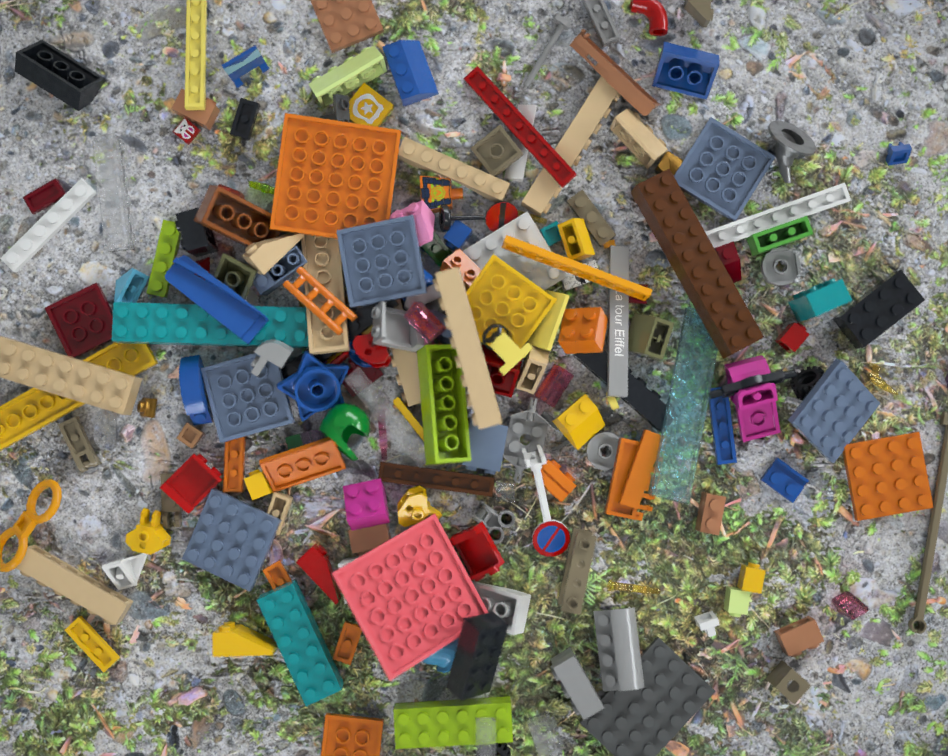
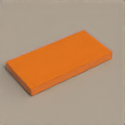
M329 437L259 460L261 469L273 493L346 469V464L337 444Z

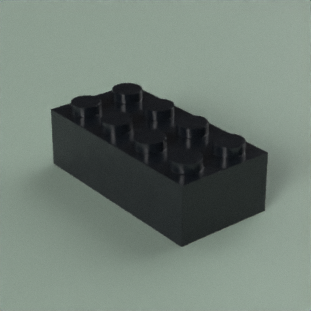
M898 270L888 275L835 316L833 321L855 349L864 348L925 301V299L903 271Z
M494 612L465 618L463 621L446 686L461 701L488 693L492 688L493 678L497 670L498 660L508 628V623Z

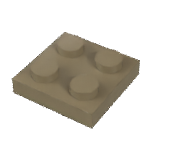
M501 124L470 148L490 175L495 177L524 155Z

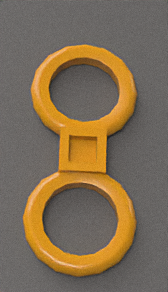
M45 479L38 483L28 497L26 511H23L13 527L5 530L0 535V572H9L22 562L27 551L28 537L37 524L47 522L56 514L62 499V489L55 480ZM51 488L52 501L49 508L43 514L37 515L35 505L39 495L43 490ZM16 535L18 538L17 552L11 561L5 564L2 560L3 547L10 537Z

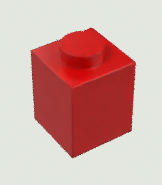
M798 322L788 324L775 342L788 353H793L810 334L806 332L805 326Z

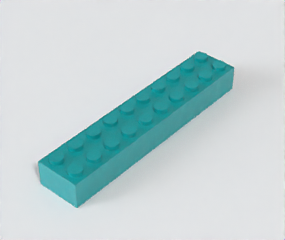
M113 302L112 341L116 343L258 347L267 340H279L292 348H309L306 307L254 306L269 321L248 345L197 304Z

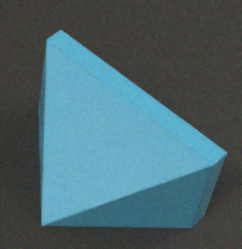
M131 268L116 280L114 302L136 303L150 276Z

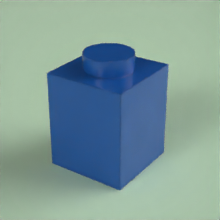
M455 221L443 237L446 242L445 245L452 251L461 249L471 236L472 229L461 221Z

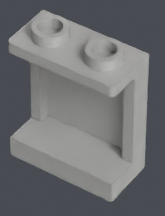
M384 301L379 302L372 309L373 327L371 335L373 336V344L416 352L424 346V332L407 316L411 312L386 307V302Z

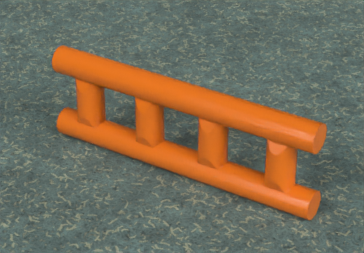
M300 266L296 270L300 276L293 283L286 280L283 283V287L338 336L341 335L344 330L340 325L347 318L353 322L357 315ZM305 281L314 287L306 296L298 290ZM319 293L327 299L321 308L312 302ZM333 306L342 312L334 321L326 315Z

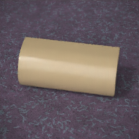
M280 492L273 493L266 512L282 520L276 532L277 535L281 534L293 497Z

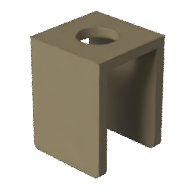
M783 660L766 677V680L794 705L811 687L804 678Z

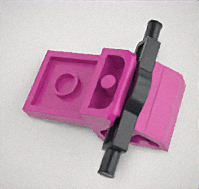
M762 355L725 364L727 385L721 386V389L709 391V397L713 399L721 396L722 398L730 396V400L735 404L741 440L746 442L781 433L776 406L778 397L775 384L783 383L786 379L796 377L795 369L771 373L768 363Z

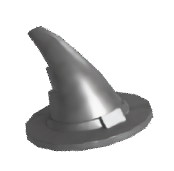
M772 121L768 126V131L776 141L775 152L779 171L785 183H791V166L793 165L794 158H797L798 155H813L816 146L811 137L798 127L784 121Z

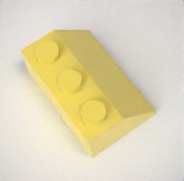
M546 290L557 301L533 332L527 343L550 352L570 295Z

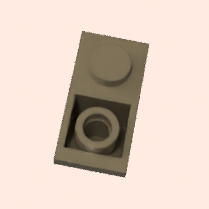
M684 0V9L702 27L706 28L709 22L713 20L714 10L711 9V2L713 0Z

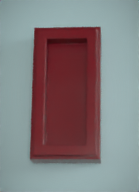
M55 178L27 194L23 199L31 213L35 215L58 202L66 193L59 180Z

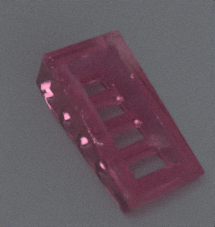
M845 591L832 599L837 611L852 620L869 610L868 606L849 591Z

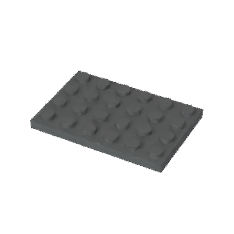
M658 636L641 653L645 687L629 691H606L600 698L604 709L585 720L583 718L579 720L580 724L614 756H656L716 692Z

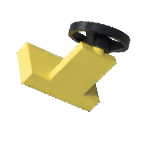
M502 324L490 325L482 335L483 344L488 349L494 350L506 362L499 369L503 375L509 372L533 349L529 343L520 349L510 339L507 328ZM498 327L497 331L492 333L490 338L485 339L491 329ZM502 328L505 329L506 333L503 332V333L501 334Z

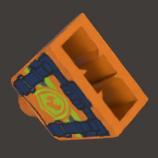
M420 176L421 200L426 203L433 214L439 213L441 205H447L451 210L453 209L452 200L463 199V188H451V179Z

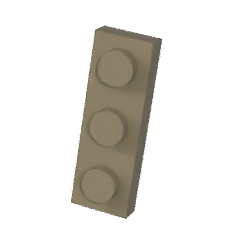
M583 190L567 200V204L576 216L584 219L588 232L599 247L616 236L615 232Z

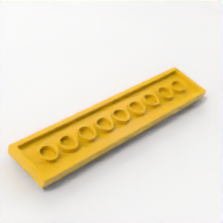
M114 342L84 359V361L133 376L158 364L148 344ZM32 388L0 406V451L86 403L36 388Z

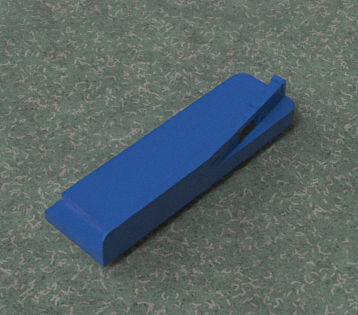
M186 255L179 258L176 257L172 261L174 264L165 274V279L172 286L248 345L269 321L258 309Z

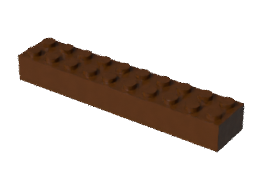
M670 169L637 184L630 193L722 358L724 359L764 338Z

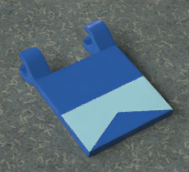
M256 45L222 64L223 69L237 88L244 85L239 77L259 66L263 73L269 70Z

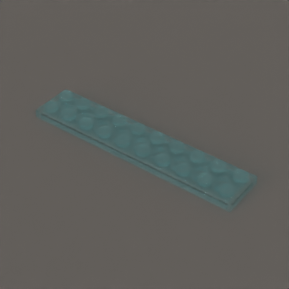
M687 307L684 313L649 494L684 504H690L709 401V391L711 390L718 352L696 309Z

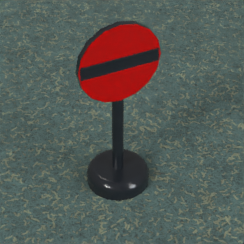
M507 201L494 203L486 211V215L451 216L449 206L441 205L439 209L441 232H448L451 228V221L485 220L489 230L494 232L518 217L516 207Z

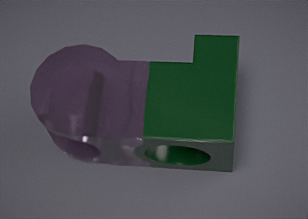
M310 430L286 437L285 440L288 450L324 439V435L320 430Z

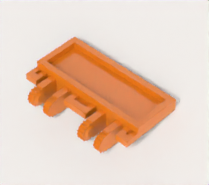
M619 438L604 511L605 514L640 521L643 519V512H638L637 509L618 503L640 441ZM656 457L655 462H662L663 458ZM653 467L651 472L660 474V469ZM651 475L649 477L645 491H648ZM644 493L643 498L654 500L655 495ZM640 504L638 509L652 511L653 507Z

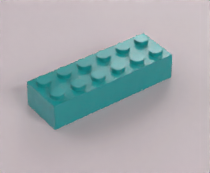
M294 579L261 594L256 601L305 706L341 691L344 684L343 679L332 659L297 580Z

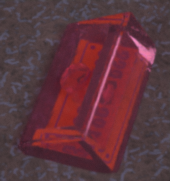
M414 302L403 316L428 343H431L446 329L444 324L422 302Z
M553 364L536 391L535 396L554 408L574 375L561 366Z

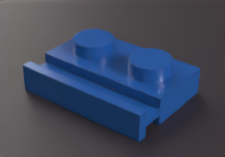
M776 457L760 480L793 503L809 480Z

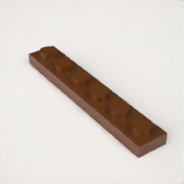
M382 461L380 462L378 479L381 478L382 482L411 486L420 485L425 488L490 497L493 495L495 477Z

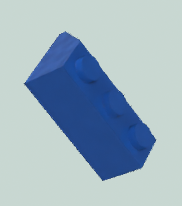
M399 40L383 46L384 55L403 107L439 94L420 41Z
M664 42L652 86L707 100L720 65V55Z

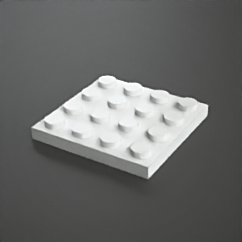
M528 211L463 250L481 270L492 255H496L544 291L567 278L562 270L502 248L503 241L506 235L551 251Z

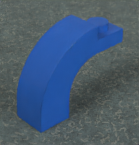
M200 355L183 357L179 365L182 401L187 416L190 415L194 426L213 422V416L204 390V379L201 368H204Z

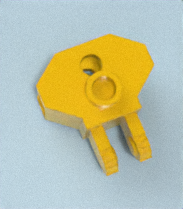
M420 485L407 489L397 503L398 523L404 527L419 523L426 519L428 514H436L438 519L442 516L441 512L432 507L430 502L427 501L426 489Z
M144 508L141 512L140 523L136 525V529L126 534L125 542L135 552L152 555L170 545L171 536L163 528V524L160 523L161 512L155 510L151 521H149L150 509Z

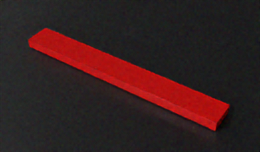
M478 66L463 78L562 188L577 176L576 172Z

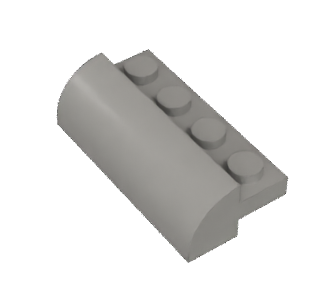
M635 607L593 611L603 691H629L644 688Z

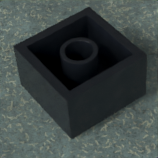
M199 208L177 213V220L175 221L176 228L182 235L180 243L183 250H186V252L195 257L218 251L213 230L194 221Z

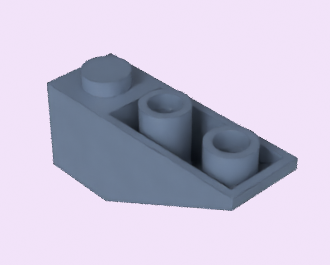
M298 246L289 250L265 275L256 274L253 285L260 295L268 296L282 286L286 280H289L300 266L303 267L307 263Z

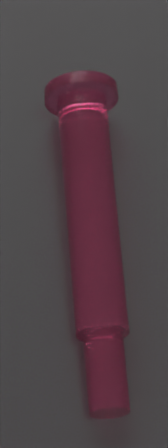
M376 408L382 460H387L388 447L385 410L387 408Z

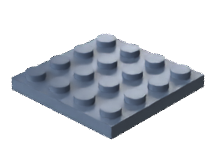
M710 117L674 174V178L681 190L734 222L741 214L776 156Z
M413 215L336 231L350 308L428 293Z
M256 353L201 368L220 443L295 423L288 395L277 388V383L284 380L281 368L267 361L259 376H255L251 373L254 368L251 364L256 356L261 357Z
M836 358L788 421L829 462L834 464L844 451V447L853 440L880 405V402L844 362Z
M213 488L209 493L182 559L250 592L253 590L282 520Z

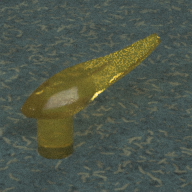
M874 365L871 373H868L871 382L884 391L898 395L884 379L879 377L881 367Z

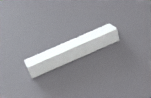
M518 105L517 109L533 126L537 105ZM512 134V140L524 155L505 170L504 179L523 182L528 150Z

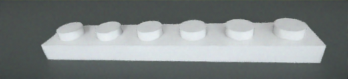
M81 178L0 259L13 272L17 273L97 192Z

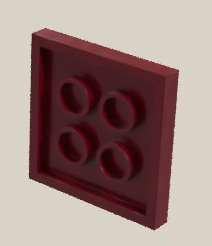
M94 283L45 307L67 356L77 358L112 340L113 312L99 283Z

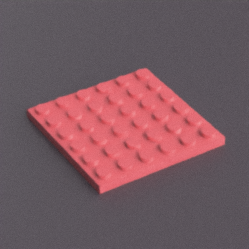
M436 514L427 517L331 573L390 681L459 638L465 618L489 613Z

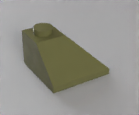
M223 253L214 277L246 300L258 271Z

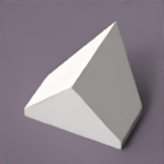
M141 553L103 564L102 569L118 590L137 586L148 554Z

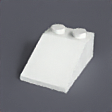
M472 581L489 613L494 612L508 623L506 633L512 635L524 633L531 594Z

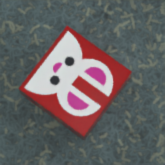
M184 117L173 130V133L190 145L201 130Z

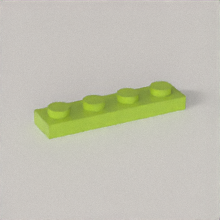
M163 219L146 292L147 294L167 298L170 283L165 279V274L174 264L172 261L177 257L181 239V232H178L173 221Z

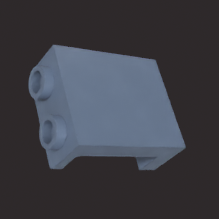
M470 419L471 461L462 463V465H466L465 469L477 471V468L485 469L484 473L496 474V471L500 472L508 426L498 424L479 430L478 425L474 426L472 419Z

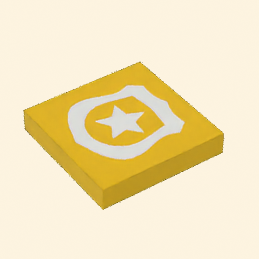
M364 82L349 101L350 121L356 124L379 127L392 111L394 105Z

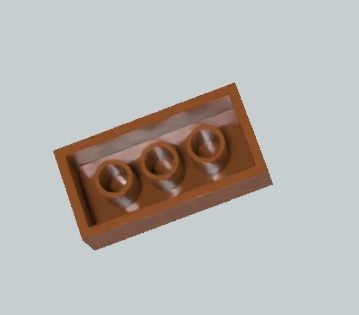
M209 185L194 219L195 222L246 247L252 243L277 237L281 232L270 230L271 213L217 185Z

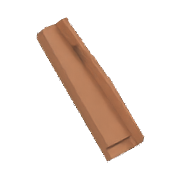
M582 29L570 46L643 116H647L653 109L658 108L660 104L589 38L590 34L586 33L585 29ZM588 55L598 62L596 66L587 58Z

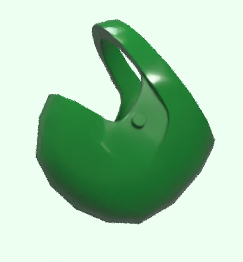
M347 403L337 404L323 418L319 430L326 437L331 438L337 444L339 450L350 460L356 461L358 457L347 446V443L352 434L366 438L369 437L371 430L370 418L364 410L356 405Z

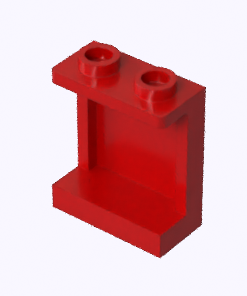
M193 453L159 487L188 514L210 493L211 489L222 481L220 478L222 473L215 467L209 468L206 465L208 460L200 453L198 455Z
M483 521L449 538L452 546H456L468 568L471 581H480L488 573L490 576L500 571L499 567L505 563Z

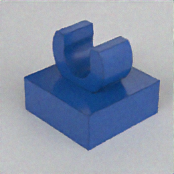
M899 142L897 146H893L892 143H889L886 158L888 166L907 163L912 151L910 144Z

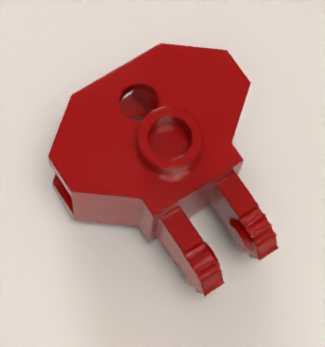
M371 332L366 335H358L353 340L355 353L364 362L374 368L388 367L391 363L389 347L373 344Z

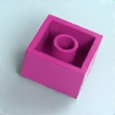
M381 478L343 486L346 517L352 531L390 523L386 491Z

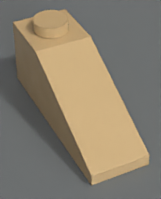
M287 233L252 243L245 249L246 252L242 257L252 268L258 271V274L265 275L305 235Z

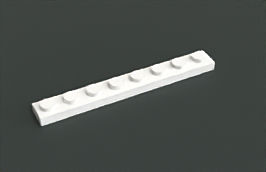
M845 183L714 228L705 233L713 247L716 248L733 241L737 242L748 238L752 234L804 216H810L851 201Z

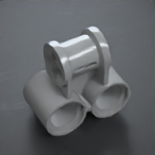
M483 502V507L473 519L477 523L483 521L485 527L488 528L489 534L494 529L501 532L500 537L497 539L492 538L495 544L501 543L504 539L502 527L509 528L514 525V513L509 509H503L497 513L495 509ZM508 513L512 516L509 523L501 521L503 514Z

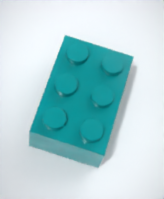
M832 278L793 295L794 299L788 303L797 322H801L852 301V298L843 279L835 281Z

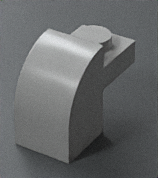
M267 340L261 343L254 351L261 357H255L251 364L254 367L251 373L258 377L267 361L282 368L294 348L279 340Z

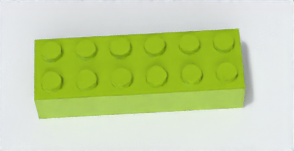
M426 344L417 350L426 465L471 461L466 391L460 378L463 375L462 367H457L455 356H458L456 348L452 349L451 344Z
M510 696L471 698L462 701L455 699L395 703L394 705L395 749L513 742Z

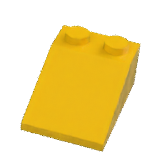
M224 622L223 625L219 626L212 633L213 657L273 655L278 649L274 639L242 624H235V622Z

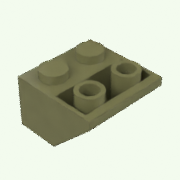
M634 313L628 330V351L657 361L663 360L674 323L658 317Z

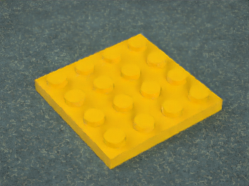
M494 254L466 292L480 341L483 343L482 335L487 327L493 324H502L507 328L510 339L520 349L526 344L557 301L553 296ZM498 327L491 329L485 339L490 338L491 334L496 332ZM502 328L501 334H502L503 332L506 333V331H505L504 328Z

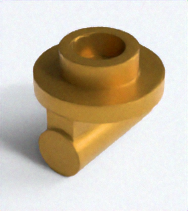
M143 397L137 404V412H140V416L155 418L157 399Z

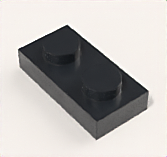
M240 98L230 131L231 136L250 141L260 109L259 103Z

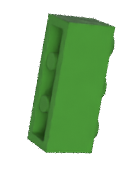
M804 216L752 234L746 240L752 256L807 238L814 233L808 217Z

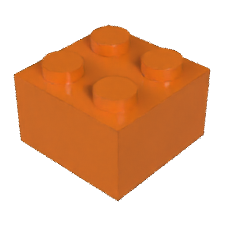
M602 308L565 309L558 343L566 354L603 352L608 318Z

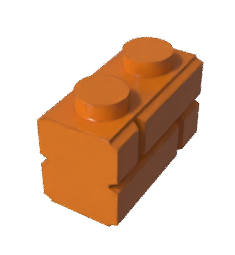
M546 459L547 464H542L541 469L544 488L562 502L577 486L573 483L576 479L568 472L566 474L561 472L559 469L562 466L554 459L551 461Z

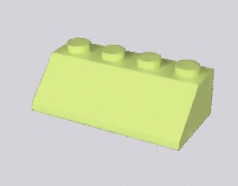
M375 46L366 47L357 56L347 58L340 66L330 68L327 71L328 73L323 76L313 78L308 85L320 106L324 109L333 104V94L346 96L360 88L364 82L367 84L387 72L384 57Z

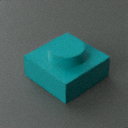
M557 221L540 229V233L549 247L562 241Z

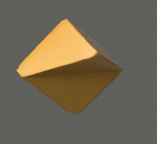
M667 151L655 170L661 173L670 169L674 176L683 160Z

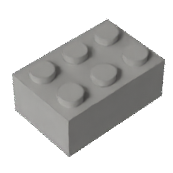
M571 647L551 658V672L557 682L561 680V689L567 699L571 697V706L577 716L581 715L583 720L604 709L598 693Z

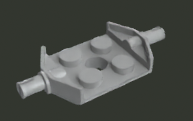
M530 397L527 410L512 414L510 417L503 457L515 466L514 481H517L518 477V481L521 482L523 471L527 468L522 448H525L526 452L530 453L537 451L536 445H541L542 450L544 447L549 422L536 412L537 398ZM522 434L530 436L531 441L529 444L523 445L520 442Z

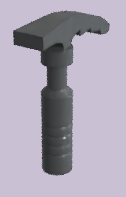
M544 410L540 416L548 421L553 428L559 430L552 422L554 418ZM566 438L561 444L552 447L551 451L558 450L570 442Z

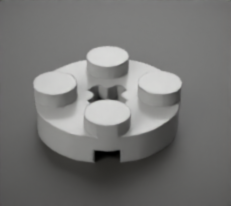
M785 247L770 250L763 256L760 265L761 274L765 281L775 286H785L792 283L801 269L799 257ZM778 262H781V265H785L782 272L776 269Z
M610 432L595 434L589 440L586 447L587 459L595 468L604 471L613 469L619 437ZM605 446H608V450L611 451L610 455L606 454L605 457H603L602 452L600 450L601 448H605Z

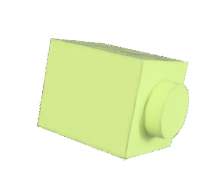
M726 586L724 610L734 617H741V614L748 615L750 592L741 590L738 587Z

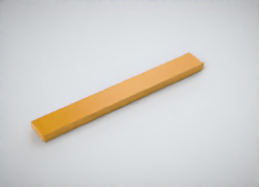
M506 235L503 241V249L639 300L646 301L651 296L652 289Z

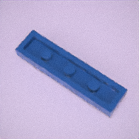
M721 387L708 388L707 395L716 465L737 463L729 397L722 398L721 396L710 399L709 391L721 389Z

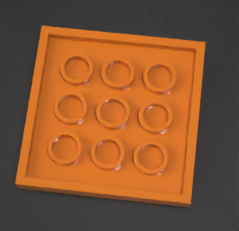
M919 432L854 442L844 447L843 458L856 521L934 508Z

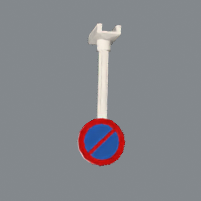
M536 445L537 451L527 453L526 449L522 448L527 468L530 467L534 474L543 522L533 531L532 543L535 550L541 555L555 557L562 554L568 548L570 533L562 522L551 520L541 473L542 464H547L541 445Z

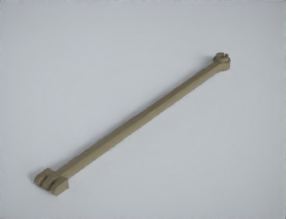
M946 411L942 412L940 424L945 425L933 497L934 508L931 509L914 616L908 622L909 629L918 634H922L927 628L924 615L948 477V412ZM917 621L918 626L914 628L913 624Z

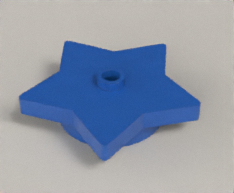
M305 351L297 372L277 383V388L296 400L300 419L305 421L316 412L332 409L337 404L344 403L340 387L349 370V366L347 363L323 364L315 356Z

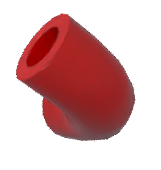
M658 0L630 1V13L643 14L648 18L650 35L664 36L668 33L667 12L661 2Z

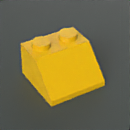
M586 394L580 396L552 421L576 450H579L605 426L599 409Z

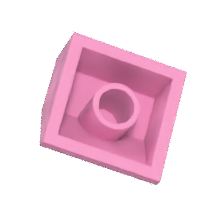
M423 200L411 203L408 207L396 210L390 215V219L409 215L414 216L419 247L433 241L435 215Z

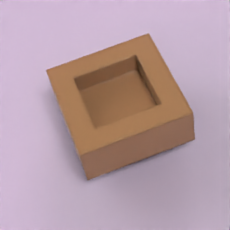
M187 422L176 439L194 449L204 435V432Z

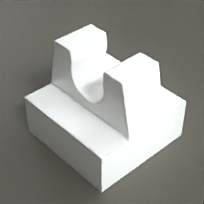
M713 611L694 616L695 622L701 631L707 632L708 637L716 635L714 627L720 624Z

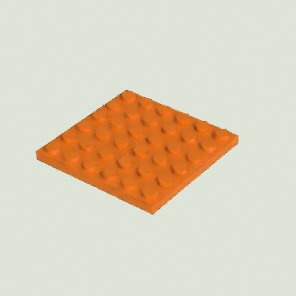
M285 113L270 230L338 239L337 230L390 220L401 130Z

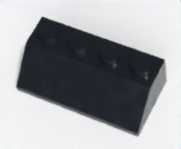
M43 39L16 52V73L77 111L91 104L105 82L104 77Z

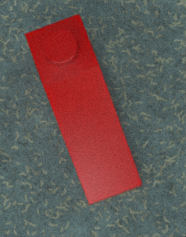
M315 544L296 563L337 604L341 600L337 583L331 574L333 569L330 559L326 555L328 552L323 546Z

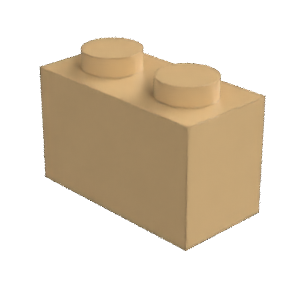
M532 346L533 349L527 354L518 375L516 388L534 394L548 365L549 352Z

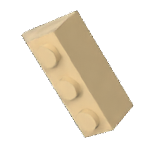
M629 108L618 114L609 128L647 169L654 165L668 150L665 142L660 138L657 139L651 127L647 124L644 125L638 113L631 111Z

